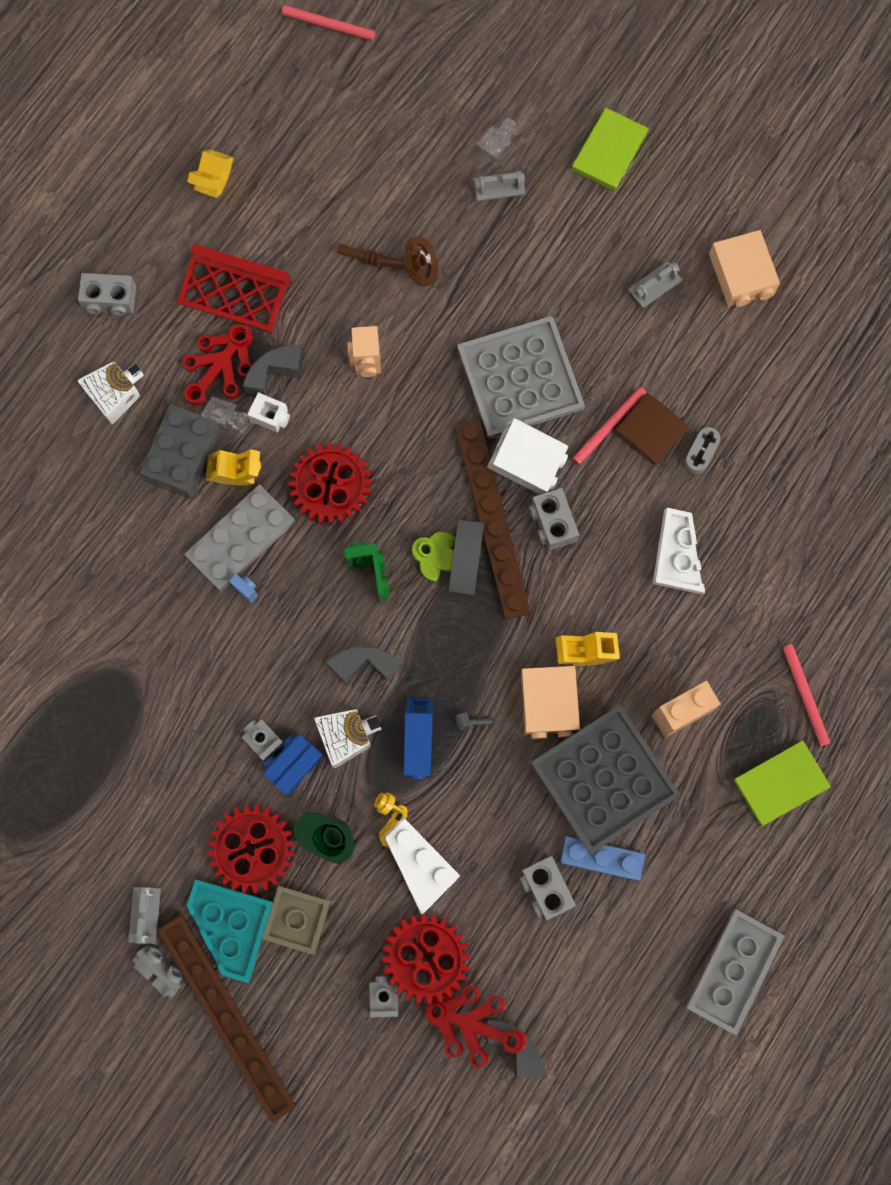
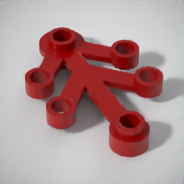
M235 325L228 334L212 337L207 335L201 336L197 343L199 349L204 353L212 351L214 346H227L222 352L200 356L187 355L184 357L183 366L188 372H195L200 366L213 364L198 384H190L186 387L184 396L190 405L199 406L204 403L206 399L205 392L222 370L225 382L223 387L225 396L229 399L238 397L239 388L235 383L231 358L238 351L240 360L238 372L240 377L245 379L247 374H243L242 370L252 367L247 349L253 341V334L249 327ZM239 335L245 336L244 340L238 341L236 340V338ZM204 341L210 342L207 347H202L201 345ZM188 361H195L193 366H187ZM230 387H234L236 389L235 392L232 394L227 393V390ZM196 393L200 394V398H199V399H197V400H193V399H192V396H193L194 394H196Z
M467 986L461 994L448 1001L442 998L440 1004H437L432 999V1003L426 1006L425 1009L427 1020L432 1025L439 1026L446 1042L444 1048L446 1055L450 1058H456L463 1053V1045L460 1041L456 1040L450 1023L460 1027L471 1052L470 1064L475 1068H482L488 1063V1055L482 1050L475 1033L503 1043L504 1048L510 1053L522 1052L527 1046V1037L523 1031L515 1029L505 1032L478 1021L492 1013H500L505 1009L506 1002L502 996L493 995L489 997L487 1003L464 1015L454 1012V1010L464 1004L476 1003L480 999L481 993L479 988ZM470 989L475 992V997L472 1000L468 998V991ZM495 999L500 1001V1007L497 1010L493 1007ZM436 1007H440L441 1009V1015L439 1017H437L434 1013ZM511 1036L517 1039L515 1047H512L509 1043ZM453 1043L458 1048L456 1054H453L450 1050ZM478 1053L481 1054L483 1058L481 1064H478L475 1060V1057Z

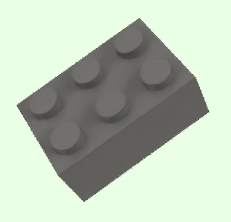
M170 404L139 473L144 481L193 499L207 467L208 455L213 453L222 432L218 422Z

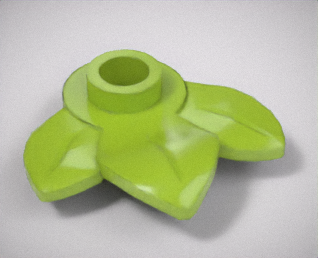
M437 532L430 538L422 537L413 543L412 555L419 562L420 572L425 578L436 582L440 576V570L451 571L454 553L451 548L455 544L456 539L452 534ZM422 546L428 547V554L422 552Z

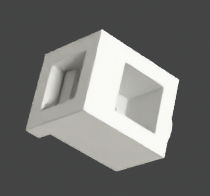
M258 393L249 410L248 418L250 423L278 433L280 427L285 428L288 424L290 414L287 413L288 409L285 403ZM269 414H275L273 420L267 418V416Z

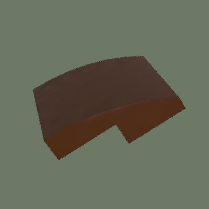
M646 393L614 431L631 448L636 447L654 465L663 458L688 426L664 404Z

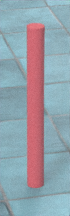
M285 5L282 9V15L371 41L375 37V31Z
M639 387L573 456L572 460L577 465H580L646 394V391Z
M793 644L782 647L820 747L830 744Z

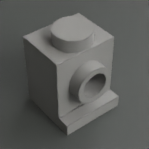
M262 719L258 723L256 720H253L243 729L246 734L242 738L264 762L282 748L283 742ZM260 733L265 734V740L258 743L256 736Z
M376 976V982H370V1017H398V994H395L398 986L396 984L387 985L392 979L391 976ZM382 991H386L389 994V999L386 1002L379 1000L378 996Z

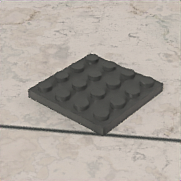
M621 705L615 707L530 763L590 855L681 796Z

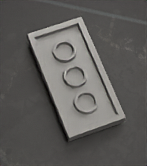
M259 484L184 555L222 592L230 584L229 581L235 574L239 576L296 521Z
M734 909L685 1008L737 1036L785 936Z

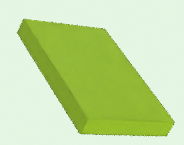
M605 108L575 160L572 171L615 191L644 141L649 128Z
M804 741L795 744L734 779L735 784L761 827L831 787Z

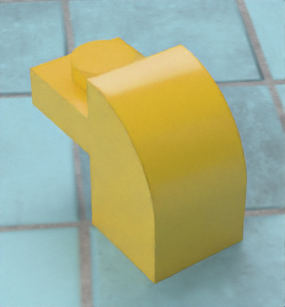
M214 150L203 151L198 171L189 172L187 182L194 184L193 190L217 198L222 193L229 178L234 157Z
M250 449L238 455L219 450L208 455L206 480L226 485L243 486L254 484V479L258 477L261 468L259 460L260 451Z
M594 632L586 636L556 637L558 664L590 666L620 659L617 633Z

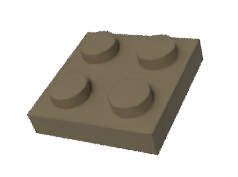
M278 886L262 940L315 955L331 901Z

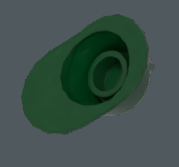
M312 812L300 816L294 824V837L298 844L307 851L331 863H343L352 856L355 848L354 838L349 825L343 820L329 818L323 814Z

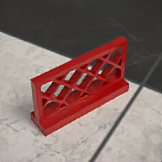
M193 244L190 252L192 258L177 303L272 333L286 289L289 288L292 280L288 272ZM196 265L206 266L210 274L197 280L194 275ZM223 272L229 273L233 282L220 287L215 277ZM213 279L217 290L205 296L200 284ZM247 279L252 280L257 288L244 295L239 283ZM236 286L241 297L228 303L223 292ZM271 286L278 288L277 298L267 302L262 291ZM197 287L202 298L194 302L185 300L187 292ZM260 293L265 304L251 310L246 299ZM221 294L226 305L218 309L211 308L207 300ZM244 301L249 312L240 317L234 315L231 307ZM266 308L271 315L268 325L258 323L255 317L256 313Z

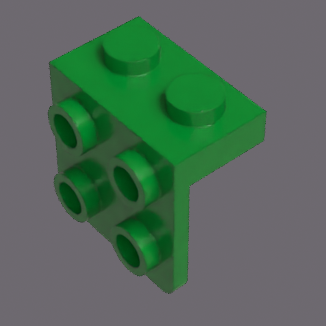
M365 542L352 543L349 548H344L349 570L374 566L380 604H386L385 597H390L387 576H381V572H386L383 550L377 551L376 543L366 545Z

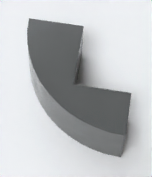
M299 345L283 346L271 350L260 357L250 368L245 378L243 387L246 395L257 396L258 393L267 396L271 374L300 378L304 360L303 347Z
M458 520L449 592L475 594L484 523Z
M357 647L342 651L326 662L327 666L346 685L368 663L386 681L402 667L401 662L391 654L370 647Z
M487 1019V1025L505 1032L515 1029L521 1030L515 1025L502 1020ZM526 1035V1048L522 1052L515 1053L517 1078L545 1077L541 1055L532 1040ZM511 1036L509 1043H515L516 1046L517 1039ZM487 1037L488 1043H500Z

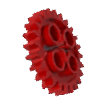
M328 442L327 449L323 450L320 444H317L318 451L315 453L309 448L308 457L300 455L302 464H293L297 472L289 473L290 478L295 480L288 483L290 489H295L290 492L291 498H298L294 502L295 507L303 506L300 511L301 515L310 512V521L319 517L320 525L324 523L325 519H328L330 525L333 526L334 519L337 518L343 524L344 516L353 520V511L361 513L359 504H368L363 496H371V490L365 488L372 486V480L366 479L371 475L370 470H363L367 466L366 461L358 462L360 459L359 453L351 456V447L342 451L340 443L336 449H332L331 443ZM337 463L338 465L333 475L335 484L331 485L328 504L324 505L323 502L328 492L326 484L330 483L333 464ZM319 465L328 467L327 471L322 474H318L314 470ZM348 470L353 474L349 479H342L339 477L340 473ZM313 489L322 491L320 496L316 498H311L308 494ZM343 494L347 498L343 503H335L333 501L334 497Z
M245 805L244 813H241L238 808H234L235 816L231 817L225 813L224 816L227 822L224 824L217 821L216 823L220 828L219 832H210L216 839L215 841L207 842L208 845L214 847V851L207 853V856L215 857V861L209 864V866L218 867L219 870L215 873V877L224 875L225 878L222 884L227 885L232 881V890L234 891L240 885H242L243 893L248 892L249 886H252L254 893H258L259 885H262L265 891H268V882L271 881L278 885L279 882L276 876L286 877L287 875L283 871L284 866H293L287 861L288 857L295 856V853L289 851V847L296 845V843L287 839L293 834V831L284 832L283 829L288 823L286 821L278 823L280 818L278 813L270 817L271 809L268 807L263 814L259 805H256L254 812H251L249 805ZM257 824H263L266 827V833L262 838L256 839L253 836V828ZM233 834L239 835L241 840L239 847L236 849H230L227 843L229 837ZM270 838L274 839L273 843L255 849L254 856L245 853L233 860L229 859L230 855L248 849V843L250 842L253 845H258ZM267 849H273L276 854V858L271 864L264 863L262 855ZM246 859L250 863V870L248 873L241 875L237 870V865L241 860Z
M422 914L419 922L413 915L409 918V925L402 920L399 923L400 929L394 927L391 930L394 937L387 936L385 942L390 947H383L381 950L383 954L388 955V957L380 961L381 964L388 965V968L382 974L386 976L391 975L392 977L387 985L396 984L398 986L395 991L396 995L404 991V1001L413 996L415 1005H418L424 999L426 1006H429L432 1003V998H434L437 1004H440L442 1002V995L446 999H450L452 997L451 990L458 992L461 989L457 982L463 983L467 979L461 972H467L470 969L469 966L463 964V962L470 958V955L462 953L468 947V944L459 943L463 934L456 936L453 934L455 925L447 929L445 927L447 919L445 918L440 924L436 923V915H433L427 921L425 914ZM423 936H432L434 938L435 945H426L424 943ZM411 939L416 940V945L411 942ZM402 949H407L412 953V961H405L401 957ZM428 956L430 958L429 962H421L422 957ZM439 958L448 960L450 964L449 970H444L439 966ZM416 973H423L427 976V985H421L417 982ZM434 973L439 976V981L435 979Z

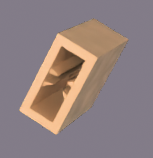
M761 230L713 243L709 255L728 307L733 305L737 307L744 306L751 300L758 298L765 300L775 294L780 282Z
M575 666L522 669L521 683L525 736L531 735V739L538 740L547 739V734H558V738H569L574 733H577L580 730Z
M705 681L660 706L651 716L663 737L666 738L709 714L721 704L709 683Z

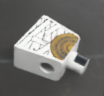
M111 362L79 379L78 382L108 421L114 424L139 398L140 394L133 384L141 379L144 374L136 364H133L123 372L115 362Z
M357 709L314 718L333 768L339 767L369 749L371 745L367 735L382 730L376 715L361 721Z

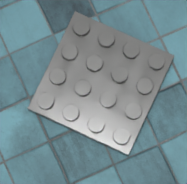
M553 316L457 345V350L488 439L501 436L507 423L513 418L533 426L585 409V404Z

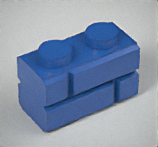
M299 733L296 737L293 735L289 736L281 746L284 750L277 757L272 755L263 765L265 770L262 774L287 797L323 758V755Z

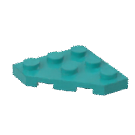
M195 879L187 908L191 916H193L209 951H211L222 976L250 983L273 902Z

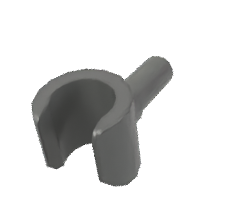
M468 712L454 717L456 726L460 730L476 725H493L492 718L470 720Z

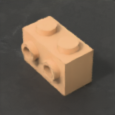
M377 326L352 328V342H348L350 367H355L356 375L373 377L381 373Z

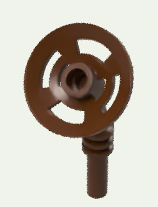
M415 236L408 240L404 250V259L382 256L380 252L376 254V251L371 253L369 249L364 251L343 244H339L337 250L338 254L363 260L364 264L370 262L371 266L375 264V267L380 265L407 269L411 279L422 287L431 285L438 273L435 251L429 241L421 236ZM417 245H420L424 249L425 253L422 251V249L418 248ZM427 264H429V273L428 276L425 277L423 273L425 272Z

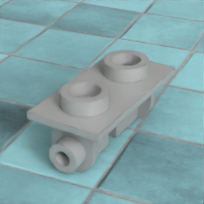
M522 171L473 178L477 201L526 195L524 187L525 176Z
M666 262L630 287L628 291L642 308H645L682 281L681 277L677 274L680 270L679 266L675 262L672 264Z
M133 887L128 943L156 944L161 888Z
M151 944L138 951L132 960L135 964L134 968L147 980L154 974L157 976L152 985L164 998L168 996L172 999L179 992L178 990L188 983L182 972L172 966L163 957L162 952Z

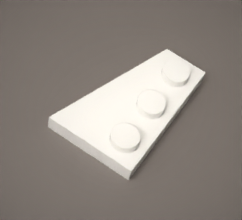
M672 508L664 510L653 584L702 595L705 593V588L701 581L700 560H698L695 546L697 540L692 513Z
M402 818L384 838L422 915L460 875L405 818Z

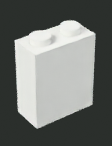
M513 418L507 423L487 468L541 495L554 488L557 482V477H555L557 470L562 468L567 460L568 455L565 453L568 446Z

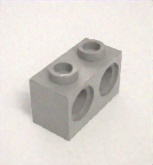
M81 273L78 302L84 311L89 314L109 312L116 316L134 313L136 284L132 276ZM100 292L97 297L90 298L93 293ZM125 294L123 298L119 300L115 299L117 295Z
M559 488L533 497L532 506L529 507L532 520L538 521L540 530L537 532L541 544H546L548 551L577 542L580 535L563 489ZM551 504L554 506L555 511L553 513H546L543 511L542 506ZM558 527L563 530L564 535L555 537L551 534L550 530Z
M552 856L521 871L523 877L519 879L526 893L531 891L535 899L531 904L538 918L543 916L545 921L576 906ZM541 869L546 872L547 881L544 885H538L533 881L532 876L535 870ZM549 894H554L559 898V906L555 910H549L545 906V898Z

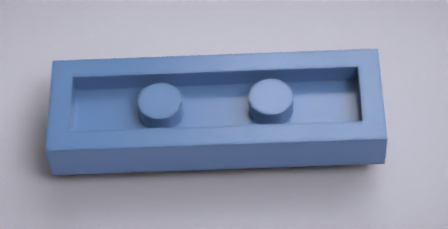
M566 836L560 864L640 881L645 854L605 845L590 855L580 839Z

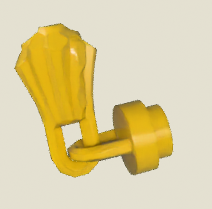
M380 793L375 800L374 807L383 815L393 811L390 820L379 832L380 842L384 847L389 848L384 836L399 822L395 819L397 814H403L401 819H406L408 810L403 805H394L395 796L390 793Z

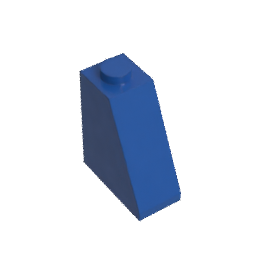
M407 698L404 775H409L413 779H423L425 776H431L433 699Z

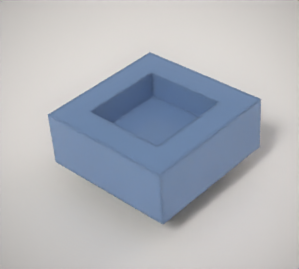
M235 574L230 579L231 586L250 603L258 597L254 590L256 585L248 577L240 578Z

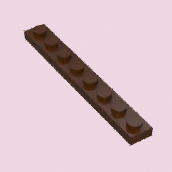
M480 419L455 425V430L479 522L484 523L483 538L504 619L509 620L530 615L531 612L494 471L487 468L490 456Z
M180 915L158 930L159 934L270 1121L274 1123L297 1107L296 1103L184 916Z

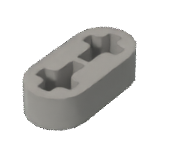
M707 427L702 429L697 435L684 462L687 471L690 473L700 474L707 468L720 443V434L716 429ZM710 435L712 442L709 443L707 448L702 447L705 441L704 438ZM698 453L703 455L700 460L701 464L696 467L692 465L694 462L692 459H695Z

